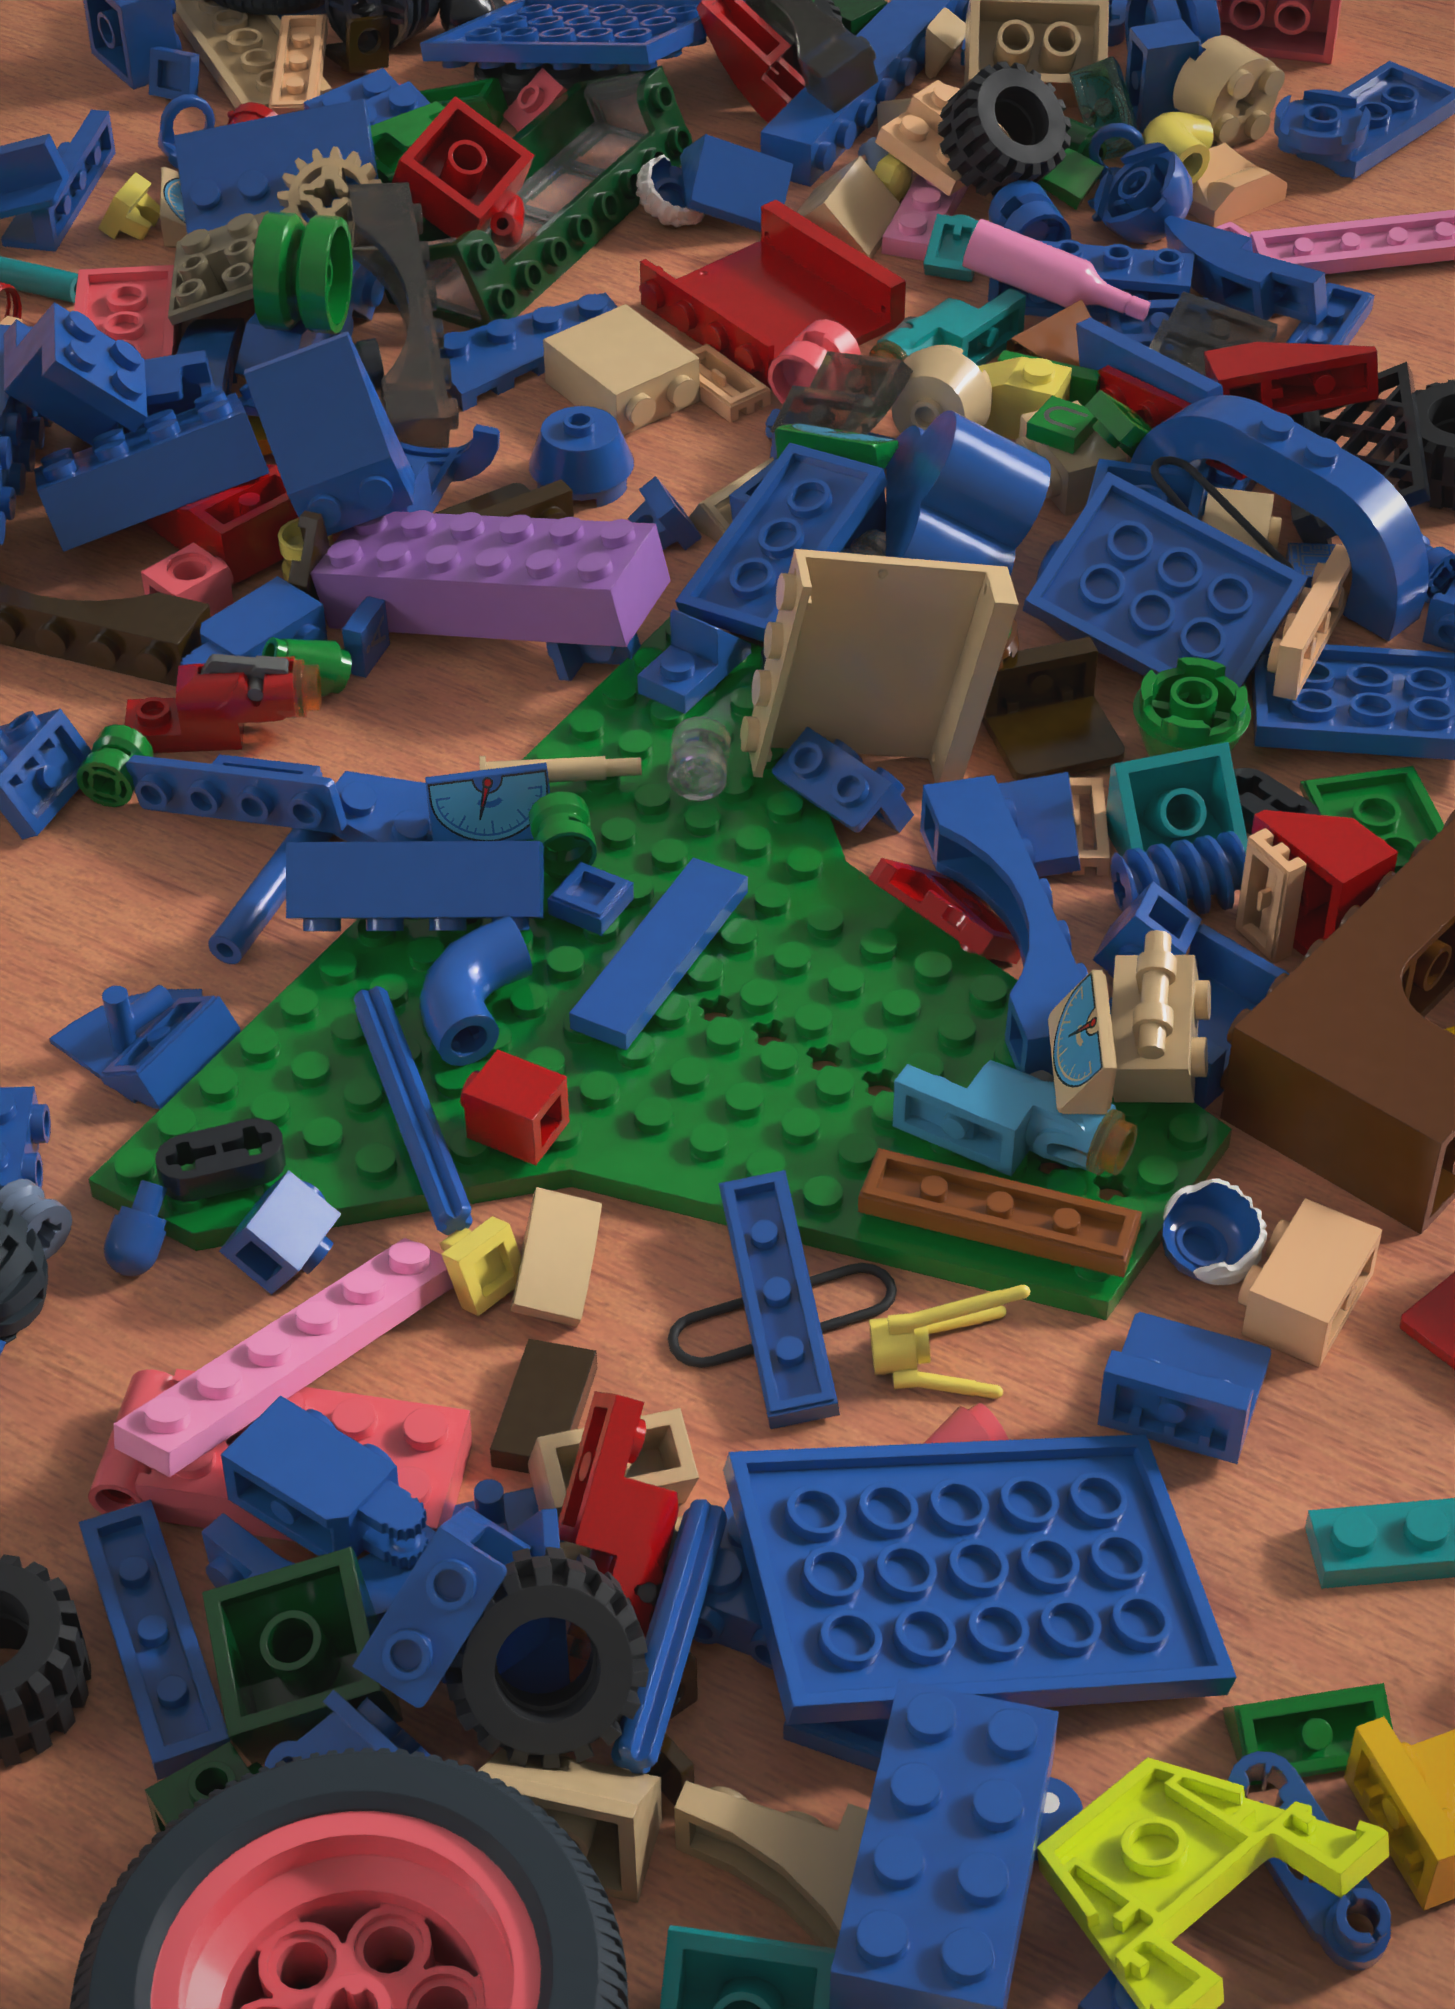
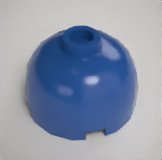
M1159 142L1144 144L1129 151L1120 158L1124 166L1118 170L1114 177L1109 171L1101 179L1094 199V210L1108 229L1118 237L1137 244L1153 243L1165 238L1164 220L1170 215L1185 219L1193 202L1192 178L1177 154Z

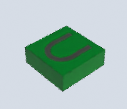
M1051 396L1027 422L1026 438L1074 454L1095 431L1092 426L1098 419L1085 406Z

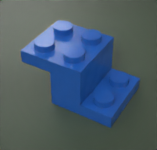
M53 302L32 329L16 319L4 333V392L93 446V438L110 431L117 422L135 433L148 418L144 359L128 342L123 340L115 341L99 331L94 323L84 314L78 311L69 312Z

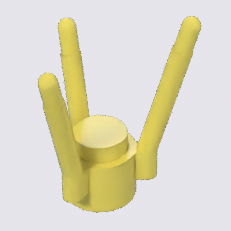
M1018 1285L914 1313L888 1315V1318L869 1319L875 1375L892 1374L894 1389L920 1387L992 1399L1000 1398L1003 1390L998 1385L920 1372L917 1370V1364L931 1363L928 1334L1004 1318L1007 1310L1002 1305L1027 1298L1030 1295L1029 1287Z

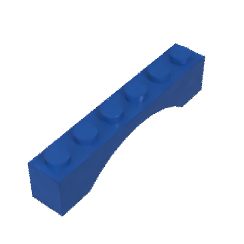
M994 775L923 785L920 832L936 871L961 883L984 900L1006 924L1019 948L1024 968L1009 994L1005 1043L1017 1070L1026 1074L1043 1070L1053 1075L1048 1027L1049 1015L1055 1006L1088 975V971L1083 963L1076 964L1072 955L1071 936L1065 920L1058 921L1055 916L1050 884L1046 878L1039 879L1035 870V856L1032 843L1028 837L1021 838L1017 829V813L1014 802L1011 798L1004 799Z

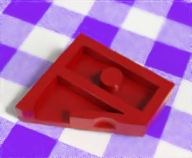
M885 858L880 859L869 877L874 884L959 941L963 950L977 953L989 961L990 959H996L1014 964L1018 963L1021 958L1019 948L1006 924L961 883L940 872Z

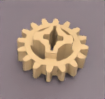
M333 146L329 158H323L318 149L312 150L313 162L309 164L297 158L295 163L299 173L296 176L284 173L282 176L290 190L277 192V198L281 206L286 207L280 212L296 213L302 219L305 227L307 222L302 218L301 213H306L308 218H312L315 215L343 217L348 224L351 243L358 241L365 247L370 245L365 234L367 230L380 232L382 229L381 223L375 214L387 213L384 199L379 198L386 193L381 179H374L377 174L373 165L367 163L361 166V159L355 151H352L346 160L343 159L339 148ZM346 176L355 180L362 187L363 192H359L357 187L348 186ZM332 204L331 208H325V206Z

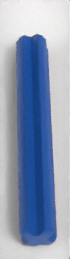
M705 1499L694 1500L690 1508L683 1514L645 1639L648 1652L644 1653V1659L649 1671L646 1687H639L637 1691L641 1705L633 1720L624 1715L621 1718L619 1726L622 1734L614 1741L611 1751L613 1763L617 1767L629 1769L634 1774H646L650 1771L651 1766L657 1763L728 1519L725 1510L721 1506L711 1505Z

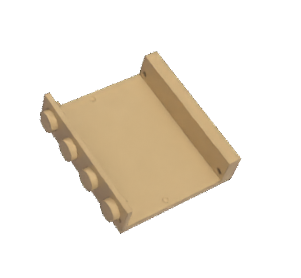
M794 549L789 572L781 573L777 581L776 606L779 611L776 622H768L765 629L764 656L766 662L764 670L757 669L753 676L752 716H745L741 724V750L749 752L753 776L763 777L766 762H770L772 758L771 748L789 749L808 726L832 743L835 739L841 740L857 754L928 758L935 783L963 779L1019 605L1008 567Z

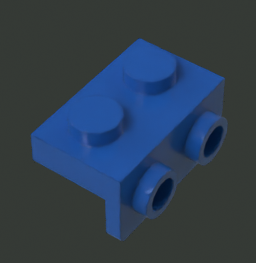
M808 726L772 769V773L777 780L854 832H860L871 818L875 816L900 833L914 816L901 796L905 791V787L898 779L881 767H877L875 771L862 763V758L847 744L839 739H835L832 743Z

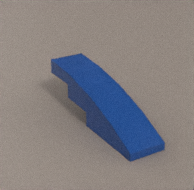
M244 318L194 319L187 327L177 354L205 350L215 391L224 390L226 396L231 394L232 384H236L238 381V375L234 371L245 331Z

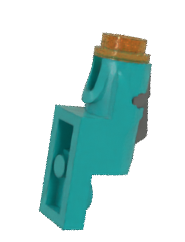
M1009 288L979 309L961 300L948 298L919 317L905 318L893 331L880 338L871 349L869 356L865 360L867 378L878 390L889 392L892 388L895 372L902 361L918 350L935 345L959 347L964 350L962 354L973 361L976 366L985 365L1001 354L1003 350H1007V341L1010 338L1024 331L1026 295Z

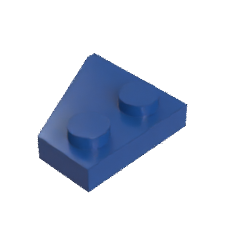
M345 771L335 783L347 820V826L340 834H332L347 842L433 841L429 823L426 783Z

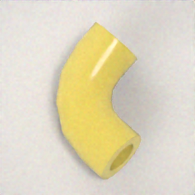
M1166 112L1149 122L1144 129L1143 138L1145 144L1159 142L1166 145L1170 151L1175 152L1191 176L1193 184L1203 176L1210 162L1209 149L1213 142V129L1210 121L1205 116L1187 112Z

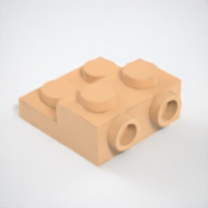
M937 80L913 95L906 112L881 127L875 143L950 196L964 187L965 184L960 181L962 177L957 170L952 172L947 163L950 161L948 154H942L940 143L944 138L938 135V124L943 121L940 117L943 107L948 104V100L960 89L943 84ZM999 124L1002 131L1010 138L1007 131Z

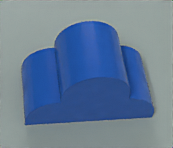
M951 410L944 411L937 416L926 430L915 425L905 429L896 438L899 442V448L888 463L886 470L888 484L886 486L885 556L1008 567L1011 577L1016 548L1033 526L1047 495L1051 477L1049 461L1037 453Z

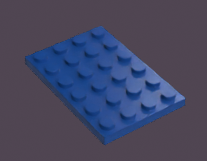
M516 0L420 43L423 61L442 62L443 68H458L468 65L469 62H478L480 69H492L501 67L506 63H515L516 69L524 70L539 67L543 63H552L554 70H567L576 68L580 64H590L591 70L603 71L616 68L619 64H629L630 71H646L656 68L657 60L674 58L682 55V48L706 43L707 34L696 9L702 0Z
M1146 1434L728 1452L723 1473L787 1725L890 1718L898 1680L1045 1708L1228 1695L1237 1678Z

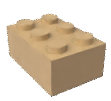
M969 0L966 14L964 85L988 65L993 67L997 62L1006 61L1009 66H1012L1016 62L1023 64L1027 72H1031L1034 69L1042 75L1041 80L1045 84L1050 82L1056 89L1053 93L1058 100H1063L1065 106L1081 107L1072 76L1092 73L1107 79L1109 0ZM1090 77L1084 78L1087 88H1088V85H1087L1086 79H1091V82H1092L1093 79H1094V80H1098L1097 84H1098L1099 81H1100V82L1104 83V85L1107 86V84H1106L1105 82H1103V81H1101V80H1099V79L1090 78Z

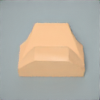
M1222 143L1209 149L1210 162L1203 176L1193 184V202L1189 213L1208 226L1217 227L1285 200L1287 182L1246 160L1226 143Z

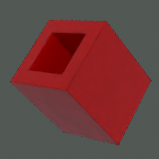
M498 1049L480 1071L476 1070L470 1074L461 1092L460 1102L465 1111L467 1138L533 1165L538 1164L570 1122L567 1076Z

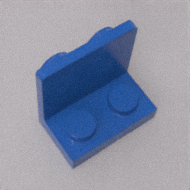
M61 708L35 715L33 711H28L15 718L9 724L0 726V811L22 840L38 836L80 788L76 778L78 769L83 760L92 753L90 747Z
M1143 1312L1136 1313L1122 1352L1111 1350L1103 1375L1097 1425L1132 1435L1146 1434L1147 1438L1153 1441L1238 1464L1270 1363L1271 1349L1267 1346Z

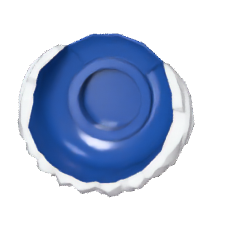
M665 155L653 158L642 166L637 174L636 186L638 189L636 195L640 197L639 203L644 207L646 213L658 218L663 225H673L676 228L683 225H695L703 220L704 213L687 208L682 168L672 166L670 159L665 157Z
M1220 1178L1185 1186L1174 1193L1165 1205L1161 1237L1165 1256L1179 1272L1198 1281L1213 1285L1239 1283L1245 1279L1250 1268L1254 1264L1257 1265L1262 1257V1250L1267 1241V1232L1264 1230L1267 1225L1261 1219L1262 1211L1253 1207L1252 1198L1243 1195L1238 1185H1230L1228 1181L1221 1180Z

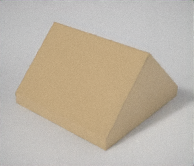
M859 156L817 186L797 213L872 259L881 247L882 236L898 210L900 203L864 159Z

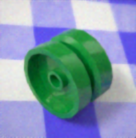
M269 212L265 214L258 229L253 259V297L259 324L265 329L291 331L302 320L304 326L310 332L337 334L342 330L347 318L353 278L352 244L347 222L343 217L315 215L305 227L302 219L296 213Z

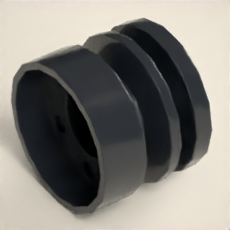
M325 0V11L330 25L345 44L347 21L349 19L386 15L390 19L389 51L423 32L435 21L441 7V0ZM375 28L365 29L360 34L358 48L361 52H369L376 46L378 32Z

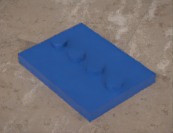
M364 98L174 135L187 234L198 229L210 231L227 225L230 220L241 214L251 213L256 215L265 211L280 212L286 208L281 206L277 198V192L290 190L282 176L284 173L295 176L299 173L295 163L297 158L302 159L307 164L313 162L312 150L318 149L323 158H329L333 146H336L345 160L352 151H355L361 159V166L367 163L373 165L377 174L374 179H378L368 107ZM346 176L348 186L357 187L359 192H363L362 187L355 180ZM332 204L325 206V208H331ZM301 213L302 218L308 223L311 218H308L306 213ZM375 214L381 223V231L377 232L368 229L365 233L369 243L387 240L384 214ZM358 241L351 243L352 246L361 245Z
M1107 472L1026 597L1023 611L1074 639L1090 637L1098 652L1144 677L1152 669L1157 675L1161 671L1177 668L1178 658L1196 657L1212 660L1226 666L1225 676L1234 681L1240 688L1245 685L1303 590L1308 577L1116 475Z
M1273 641L1270 642L1251 673L1254 746L1455 760V653L1326 644L1296 701L1273 696L1276 673L1267 671L1268 658Z

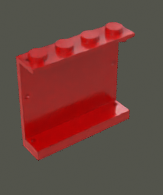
M773 200L761 206L760 241L678 279L663 271L661 266H656L647 259L640 261L639 292L641 293V304L702 346L710 345L770 389L768 369L772 361L814 321L828 319L839 323L849 330L856 339L858 346L896 328L905 319L906 280L778 200Z

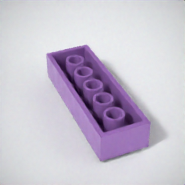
M427 510L392 512L345 529L310 573L319 600L323 603L324 614L329 628L342 629L361 602L367 596L385 600L389 632L627 647L671 581L655 523H633L626 519L589 521L580 520L576 517L545 519L530 518L527 515H514L511 517L481 516L474 512L461 515L436 514Z

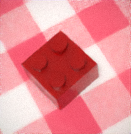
M455 96L399 159L389 192L452 239L456 240L467 231H485L488 228L492 217L496 213L501 212L522 188L535 155Z

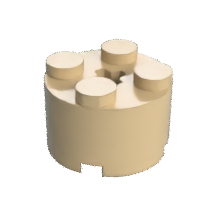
M1226 35L1212 37L1201 45L1206 50L1197 60L1189 57L1183 65L1174 87V107L1180 112L1205 116L1211 123L1213 140L1218 144L1226 143L1232 147L1249 138L1258 140L1264 136L1270 126L1271 119L1269 115L1275 105L1278 92L1284 84L1285 74L1271 60L1232 37Z

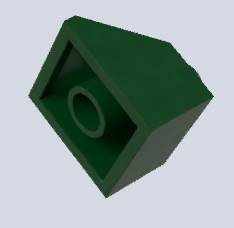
M351 1547L202 1592L228 1737L252 1764L258 1762L260 1765L264 1764L268 1754L276 1745L284 1741H298L333 1713L323 1703L333 1690L356 1709L368 1697L396 1723L403 1721L398 1696L352 1667L379 1622L355 1552Z

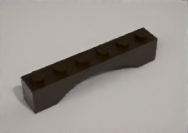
M0 581V644L172 686L177 685L178 666L181 665L182 658L190 655L193 650L202 645L200 636L201 623L211 617L209 604L159 592L133 598L102 601L65 600L35 595L10 587Z

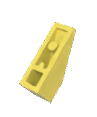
M1023 356L977 366L981 372L984 369L986 370L992 385L991 411L985 428L1003 437L1015 440L1019 438L1021 415L1038 411L1051 396L1069 401L1072 367L1054 364L1044 358L1032 359Z

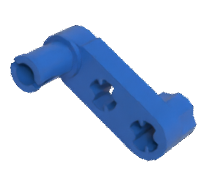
M1256 1751L1243 1756L1233 1766L1228 1781L1243 1785L1245 1798L1248 1796L1250 1782L1262 1781V1790H1265L1267 1784L1271 1783L1279 1790L1274 1807L1286 1810L1295 1801L1312 1806V1815L1317 1820L1330 1823L1295 1768L1284 1757L1273 1752ZM1269 1858L1263 1863L1312 1940L1320 1943L1325 1953L1335 1964L1347 1970L1361 1971L1372 1967L1382 1958L1391 1938V1911L1386 1900L1379 1893L1375 1892L1366 1877L1340 1898L1318 1883L1309 1882V1878L1305 1875L1302 1880L1296 1878L1289 1871L1290 1866L1278 1858ZM1353 1913L1366 1916L1372 1923L1373 1934L1354 1930L1349 1925L1346 1916Z

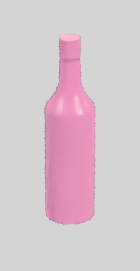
M980 219L977 223L963 258L962 265L967 269L1065 308L1082 299L1085 306L1100 305L1144 321L1151 302L1134 295L1131 296V294L1107 284L1088 260L984 219Z

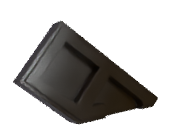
M304 510L299 516L298 527H300L304 541L301 561L292 560L288 583L320 602L310 573L331 546L322 514Z

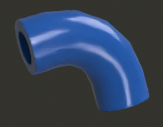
M506 916L481 926L452 942L426 973L420 995L419 1008L430 1040L443 1061L450 1065L464 1066L475 1063L494 1048L498 1040L499 1028L485 1006V999L489 994L501 987L531 976L533 973L532 962L526 943L511 917Z

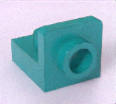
M937 214L923 263L924 275L972 282L975 271L963 267L962 263L967 245L979 220L962 214L954 216Z

